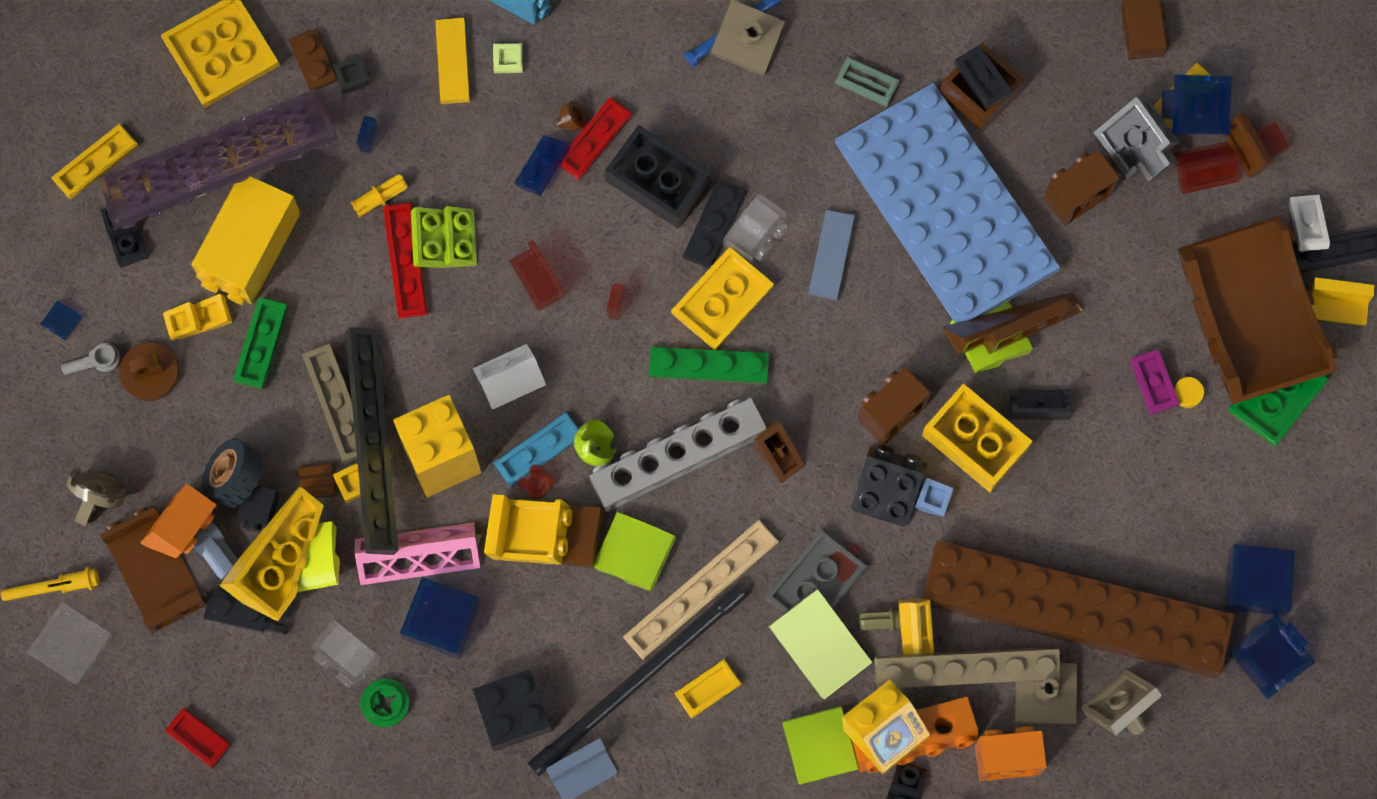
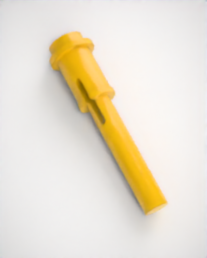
M87 566L83 571L59 574L58 579L1 589V598L3 601L59 590L62 593L85 588L94 590V587L99 586L100 583L98 571L96 568L91 569ZM72 581L70 584L50 587L52 584Z

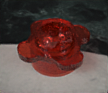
M536 464L530 466L528 474L518 480L520 489H526L532 499L535 500L542 498L549 487H552L554 484V478L551 475H546L542 471L541 466ZM534 480L539 481V483L536 485L533 482Z

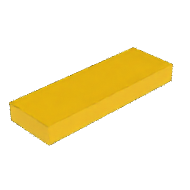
M465 19L435 20L441 104L470 102Z
M119 123L51 178L71 201L139 147V145Z

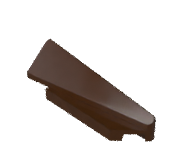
M1074 293L1062 294L980 316L967 322L944 326L943 331L958 356L982 345L985 346L989 354H992L1084 311Z

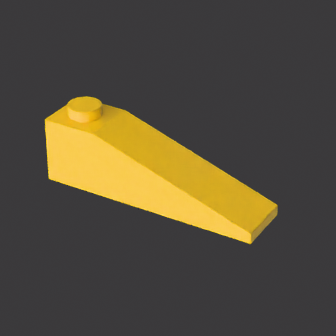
M299 487L237 560L220 586L244 605L278 621L297 594L299 577L302 569L305 568L307 559H305L311 540L314 539L324 505L302 487Z

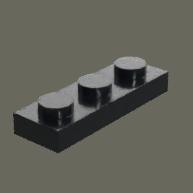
M717 180L683 254V259L707 269L711 268L745 190L722 180Z

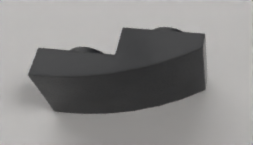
M126 200L100 209L120 268L148 259L129 201Z
M909 763L904 765L897 764L886 799H919L927 769Z

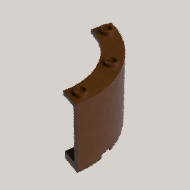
M1280 216L1177 249L1186 283L1190 284L1194 298L1197 297V299L1192 300L1214 365L1218 364L1220 367L1221 381L1232 404L1336 371L1334 359L1338 358L1336 346L1333 341L1328 342L1312 308V305L1315 304L1313 294L1310 288L1305 289L1293 251L1292 242H1295L1291 225L1286 226Z

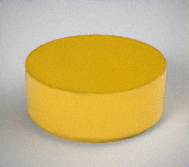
M1182 378L1174 387L1179 405L1184 408L1195 407L1203 399V385L1195 378Z

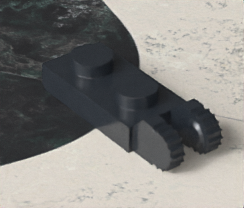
M211 589L203 617L204 620L262 633L268 631L282 635L287 634V627L282 624L266 622V615L244 605L230 593ZM287 608L282 617H291L293 610Z

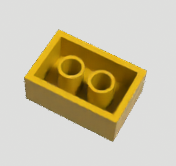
M964 383L924 427L922 434L926 440L989 493L997 487L1025 455L1033 442Z

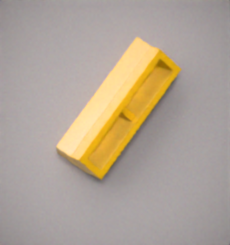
M921 598L898 599L903 655L934 653L930 600Z

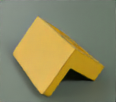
M1315 277L1310 285V290L1315 302L1312 308L1317 319L1365 326L1367 324L1368 304L1374 297L1375 285Z

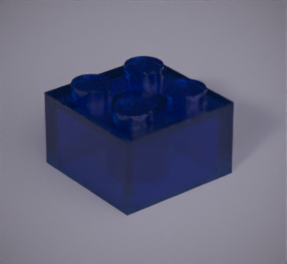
M1234 544L1228 551L1225 610L1286 616L1292 607L1295 551Z
M421 577L400 631L402 639L460 659L481 605L479 597Z

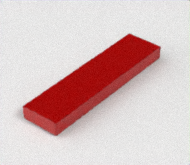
M412 202L383 206L398 319L428 315L421 267H415L413 262Z

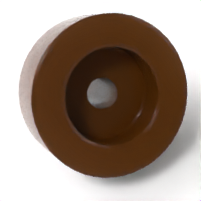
M570 101L561 106L559 111L560 117L556 120L557 125L561 129L566 127L569 131L576 132L587 125L586 113L578 102Z

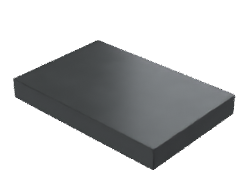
M821 528L764 596V599L782 614H785L818 589L831 608L834 609L868 569V566Z

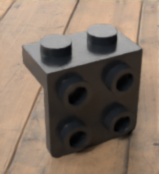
M871 445L851 504L852 510L901 527L907 526L928 463L922 462V459L916 455L905 454L903 456L894 453V450L884 445H877L875 447Z

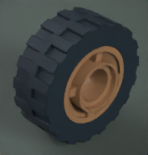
M231 438L229 441L223 442L214 454L211 455L208 464H206L201 484L203 494L227 508H235L245 502V499L256 488L262 474L263 456L260 454V451L238 438Z

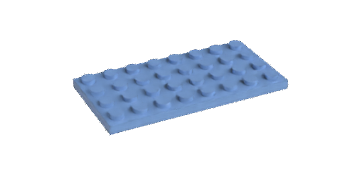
M934 83L835 138L837 147L955 323L967 322L983 316L1060 271V266Z

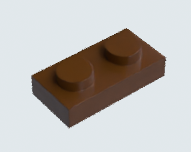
M316 29L289 39L310 93L337 82Z

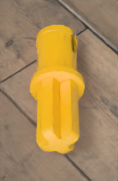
M397 174L377 187L371 186L372 190L354 201L352 200L350 203L359 218H361L379 205L385 206L387 200L407 189V183L400 174Z

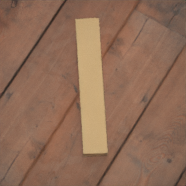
M758 520L623 636L624 640L644 660L772 550L779 541Z

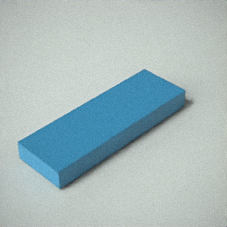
M565 412L493 462V464L508 485L513 487L574 444V435L579 428L569 414Z

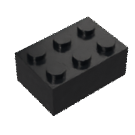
M638 124L605 169V178L607 183L678 229L711 184V171Z

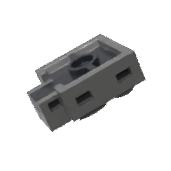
M1136 96L1094 132L1127 179L1135 178L1143 173L1148 181H1155L1179 163L1170 151L1179 141L1146 96Z

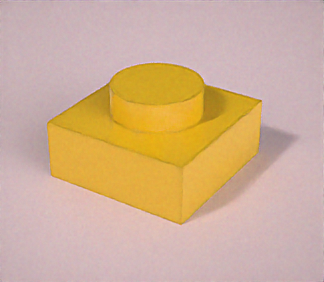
M357 463L333 474L346 503L361 497Z

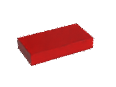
M184 707L164 730V732L211 769L214 768L231 747L228 741Z

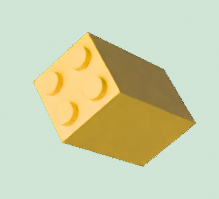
M240 172L191 264L197 274L196 277L202 281L201 286L214 293H217L218 289L228 293L227 298L237 304L243 305L244 302L253 305L301 214L294 196Z
M450 395L393 419L403 447L427 498L481 474L474 447Z

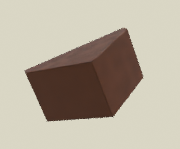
M779 421L754 438L753 448L781 483L805 466Z

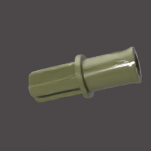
M888 608V611L862 612L859 616L860 628L862 630L889 629V632H893L895 628H901L899 610L893 611L892 608Z

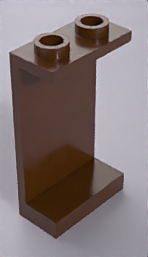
M144 507L135 511L131 519L123 523L117 521L105 528L106 532L100 534V537L108 546L144 617L142 619L147 629L153 634L206 606V603L181 555L174 558L145 547L140 543L160 516L155 507L150 509L149 507Z

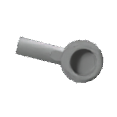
M101 343L89 352V356L61 364V369L64 375L92 367L101 372H111L119 365L121 354L113 344Z

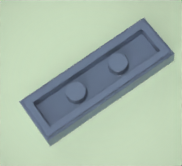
M826 210L808 295L837 300L855 215Z

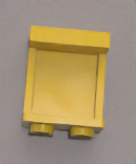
M493 494L484 553L494 560L562 565L563 556H566L568 551L567 527L572 522L570 506L562 499H556L555 503L510 500L505 495Z

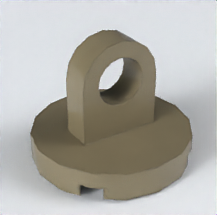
M80 468L70 471L66 486L73 494L83 500L75 522L87 527L97 506L118 508L123 505L127 491L125 488L120 489V483L105 473L93 469H87V472L83 473L80 472Z

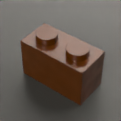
M1123 0L1120 7L1128 60L1163 57L1166 47L1170 46L1169 31L1164 30L1163 20L1166 19L1164 3H1160L1159 0Z

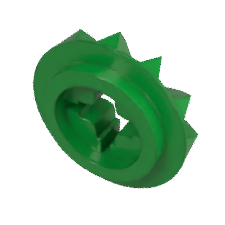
M380 679L369 684L363 691L360 700V708L365 719L373 726L383 728L398 725L407 715L410 704L404 687L391 679ZM380 692L386 699L397 696L390 703L392 714H389L388 711L386 712L384 708L373 711L380 704L377 693Z

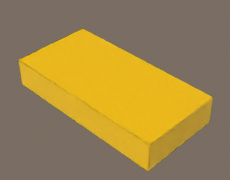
M723 659L675 692L674 695L690 718L693 719L741 686L742 683L726 660Z

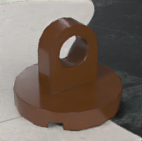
M153 342L142 343L131 348L122 358L119 367L120 381L125 390L137 399L147 402L160 400L174 389L173 387L179 378V365L173 353L165 346Z

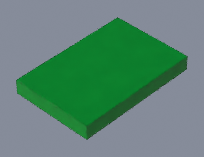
M1323 375L1232 404L1227 411L1272 446L1276 447L1329 378Z

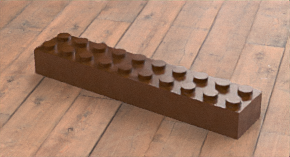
M936 541L922 599L930 600L932 608L1215 679L1222 674L1234 614L941 541Z

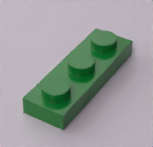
M258 297L233 379L234 383L264 390L288 310L287 304Z

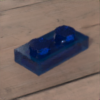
M543 135L514 184L524 191L541 196L570 147L563 141Z

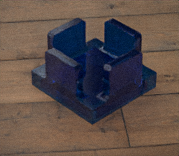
M1174 75V88L1162 91L1161 111L1162 119L1173 120L1172 133L1230 135L1232 76Z
M1278 615L1267 620L1229 651L1267 700L1315 663L1307 652V649L1310 647L1309 643L1291 622L1286 626Z

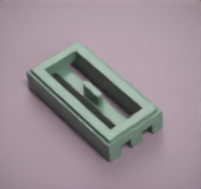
M847 56L835 80V84L887 107L900 80ZM849 66L890 84L889 89L870 79L848 71ZM844 76H846V77H848V78H850V79H853V80H855V81H857V82H859V83H861V84H864V85H866V86H868V87H870V88H872V89H875V90H877V91H879V92H881V93H883V94H886V95H885V97L882 96V95H879V94H877V93H875V92H873V91H871V90H868V89H866V88H864V87H862V86H860V85H857V84H855V83H853V82H851V81H849V80H847V79H844Z

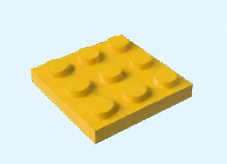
M222 0L161 34L162 40L204 109L280 66L241 0Z

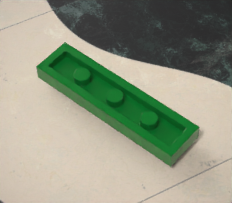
M650 347L649 378L767 384L769 353Z

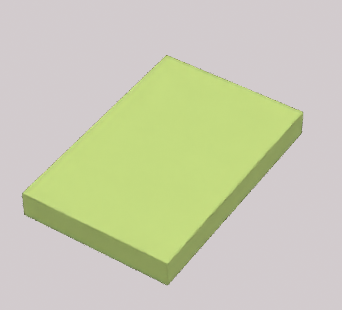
M818 589L768 626L822 699H826L872 663Z

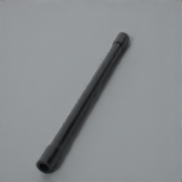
M734 584L708 610L557 740L547 745L527 762L531 769L534 770L538 777L541 776L547 767L556 763L561 755L721 617L726 616L745 600L746 596Z

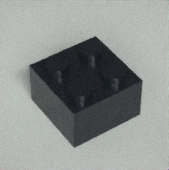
M531 669L472 689L493 751L552 731Z

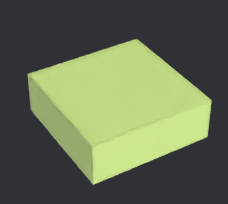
M522 43L493 44L494 73H523Z

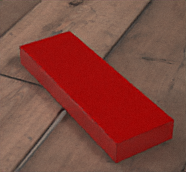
M609 97L556 161V164L580 181L632 118L633 113Z

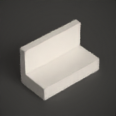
M527 344L473 368L492 410L546 385L537 361Z

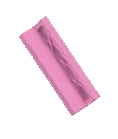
M474 522L397 533L399 551L395 555L366 554L365 539H355V558L360 585L480 568ZM471 548L472 560L460 561L453 557L458 550ZM433 553L443 558L437 565H429L423 561L428 554ZM406 557L413 562L408 569L402 570L393 565L398 558ZM377 562L383 568L379 573L366 575L364 563Z

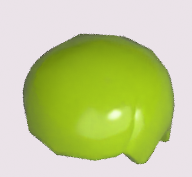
M589 419L574 435V447L578 456L591 466L597 467L609 464L617 451L616 449H611V442L614 439L613 432L605 423L598 419ZM599 446L601 449L597 451L595 447Z

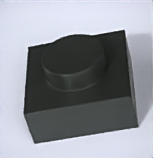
M360 55L332 65L343 94L370 85Z

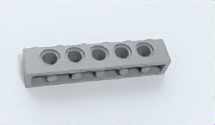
M743 398L737 399L727 405L728 409L718 414L716 411L710 412L700 418L701 422L691 427L689 424H685L674 430V435L663 439V437L653 439L647 443V448L636 452V450L628 451L620 456V461L612 465L604 464L594 468L593 474L589 475L590 482L605 512H609L754 442V438L767 428L752 399L749 398L745 401ZM731 421L735 422L739 429L734 433H728L724 431L722 426L726 422ZM706 434L712 438V442L707 446H701L696 442V438L699 435ZM674 447H680L685 451V455L680 459H674L669 455V451ZM647 460H654L659 466L655 471L647 472L642 468V465ZM620 473H627L632 479L628 484L620 485L615 481V478Z

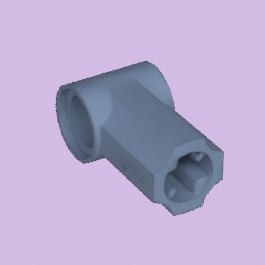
M211 521L205 530L199 528L194 535L198 541L193 548L201 558H205L217 577L223 581L238 559L224 542L226 540Z

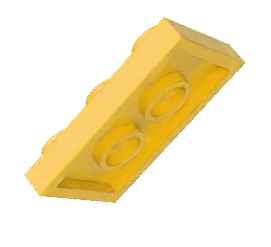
M729 247L671 310V314L712 349L717 350L774 288V283Z

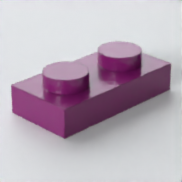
M1159 349L1130 359V365L1150 416L1179 406L1180 403Z

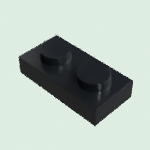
M980 45L955 59L954 65L986 110L1011 96L1012 90Z

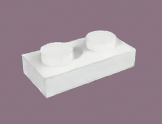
M1320 195L1290 197L1289 207L1299 251L1329 249L1330 240Z

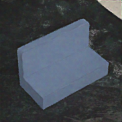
M600 738L546 768L562 799H575L617 775V770Z

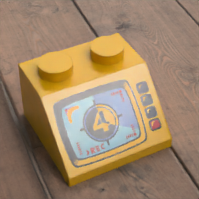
M888 680L843 716V731L882 774H885L930 738L928 730L911 702L891 680Z

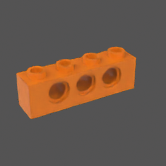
M968 697L916 710L928 730L930 738L897 764H908L916 757L923 755L934 757L942 754L945 749L953 747L957 749L967 748L975 741H978V728ZM946 725L952 730L949 733L943 734L938 732L936 728ZM851 740L859 772H878L879 769Z

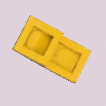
M221 294L196 304L188 302L163 312L170 340L172 341L232 323L225 296Z

